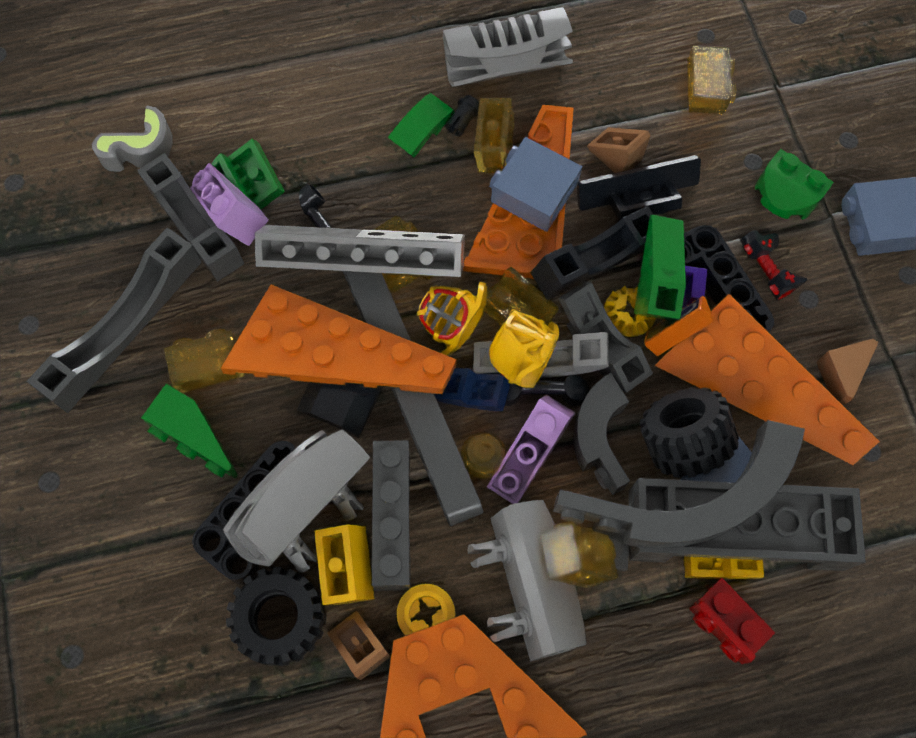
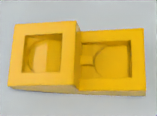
M684 556L685 578H764L763 560Z

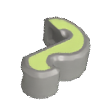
M146 106L144 133H100L94 139L92 149L105 169L120 172L124 170L123 163L125 161L141 168L163 153L167 157L169 156L173 144L172 133L164 115L156 107Z

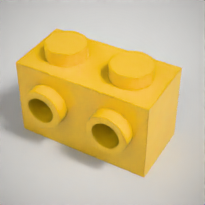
M347 524L314 530L322 605H341L374 599L366 526Z

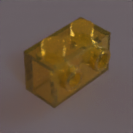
M563 522L553 527L554 531L540 536L549 580L590 588L618 578L614 561L616 550L608 535L595 532L593 528L576 526L573 522Z

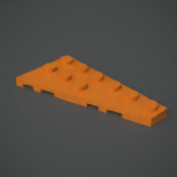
M542 105L528 133V138L569 159L574 108ZM493 203L481 231L478 232L474 240V245L469 255L464 260L463 271L534 279L530 272L545 255L562 248L566 203L548 232Z
M271 284L223 363L221 370L223 374L236 375L237 372L254 374V377L268 378V375L289 377L293 381L345 385L346 382L364 384V387L369 388L389 386L399 387L402 391L443 394L456 367L457 359Z
M730 294L725 296L711 310L714 322L672 347L654 365L700 389L705 387L710 388L712 392L718 391L722 394V397L726 398L728 403L764 421L770 420L804 428V441L851 465L858 462L880 442Z

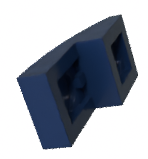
M455 368L443 394L434 395L437 401L451 405L503 412L510 383L501 374H476L470 368Z

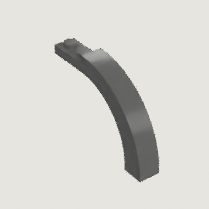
M767 420L757 429L750 459L734 485L723 495L693 508L676 511H650L560 490L555 500L553 512L560 513L561 519L568 522L583 523L584 520L597 522L598 528L609 532L618 533L621 532V529H625L624 545L666 549L702 543L737 527L761 510L775 496L795 465L805 429Z

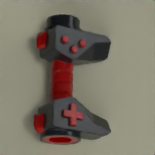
M754 230L741 238L742 248L748 257L756 259L769 278L768 286L776 300L787 297L807 281V278L794 275L786 269L782 271L777 269L769 253L779 246L778 234L772 233L762 236L757 230Z

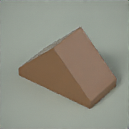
M608 127L589 143L587 147L614 173L631 170L642 161L651 136L649 131Z
M870 339L829 350L816 362L828 391L843 406L854 398L879 343L878 341Z
M357 610L327 633L352 673L359 680L365 678L390 658V655Z

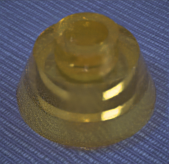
M480 432L466 439L462 445L460 456L470 475L476 478L487 479L492 478L498 471L507 454V449L503 441L496 435Z

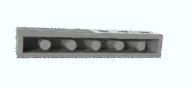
M265 225L255 232L256 267L461 277L464 268V234Z

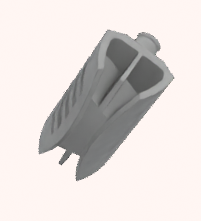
M564 8L540 11L536 15L524 14L523 17L519 16L518 18L509 17L505 21L493 20V23L484 24L483 22L478 23V26L470 25L469 27L467 25L443 30L446 70L451 86L456 87L572 64L573 60L568 58L564 50L572 47L566 35L573 32Z
M343 429L329 436L323 430L317 432L288 454L249 494L224 527L223 531L237 553L253 564L270 567L284 553L299 573L307 571L310 568L305 560L316 562L317 556L299 537L300 533L330 501L334 503L346 521L357 517L353 509L363 510L364 506L347 487V484L367 463L370 456Z
M544 500L515 503L501 509L490 518L496 540L470 544L468 546V554H486L470 563L473 568L500 561L503 562L516 608L514 613L488 618L487 627H506L505 630L490 636L493 642H498L502 639L523 635L530 661L571 651L576 647L587 645L584 622L571 569L559 534Z

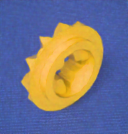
M624 286L617 291H612L604 304L608 317L623 336H640L646 333L656 320V318L635 315L633 322L629 312L622 311L625 309L627 301H629L632 308H635L638 287L633 289Z
M420 584L405 592L397 607V622L404 635L429 627L424 620L417 621L416 619L412 622L410 620L420 613V599H422L428 609L441 607L440 610L436 611L437 613L432 615V625L454 618L455 607L448 593L432 584Z

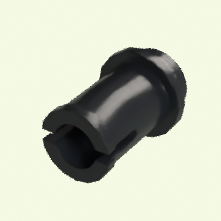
M466 95L458 100L457 109L445 124L446 129L450 133H453L456 129L455 136L458 137L463 135L472 118L480 113L479 108L481 105L479 101L470 95Z

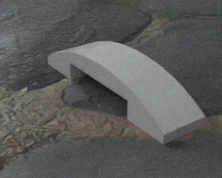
M608 333L574 334L573 340L557 341L550 360L540 378L577 375L609 367ZM493 341L474 342L473 372L476 374H500L491 363L489 357V348Z

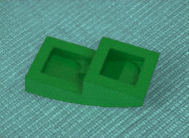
M430 92L406 114L388 138L415 158L431 135L437 136L455 111Z

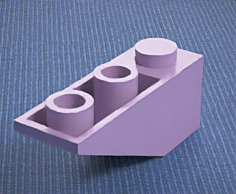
M210 163L207 164L204 170H200L195 175L190 189L215 225L250 246L255 239V232L268 222L267 217L256 204Z
M548 395L540 398L487 485V488L512 504L519 503L561 438L575 412Z

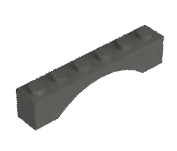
M166 228L144 252L132 280L107 314L79 339L51 354L26 382L66 413H69L202 263L193 245L169 228Z

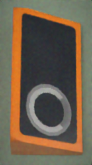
M701 296L682 308L680 319L664 320L648 330L644 340L645 346L656 356H659L714 322L706 298Z

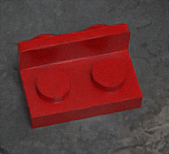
M723 578L718 579L689 608L695 615L693 620L698 627L707 634L712 633L722 643L719 646L722 652L735 663L738 661L741 664L751 663L756 658L755 653L775 634L766 622Z

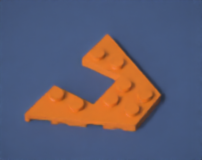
M464 614L393 640L380 738H426L419 718L420 714L488 688L494 700L506 738H580L587 734L574 719Z

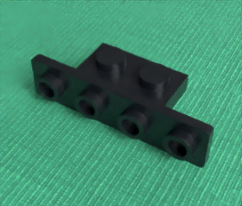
M698 155L581 180L577 184L578 207L583 211L610 205L619 220L647 206L653 215L681 209L682 197L676 189L699 184L701 159Z

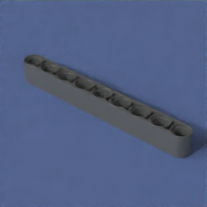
M343 271L363 322L410 340L382 273ZM391 387L449 526H454L483 514L479 497L434 393L402 391L399 387Z

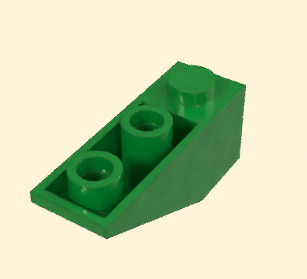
M650 215L634 314L663 320H677L681 317L686 287L683 220Z
M165 384L141 417L150 427L147 432L163 443L167 439L177 443L176 450L191 460H194L196 456L205 460L207 463L204 467L215 475L222 478L226 473L236 479L238 474L202 409L195 400Z

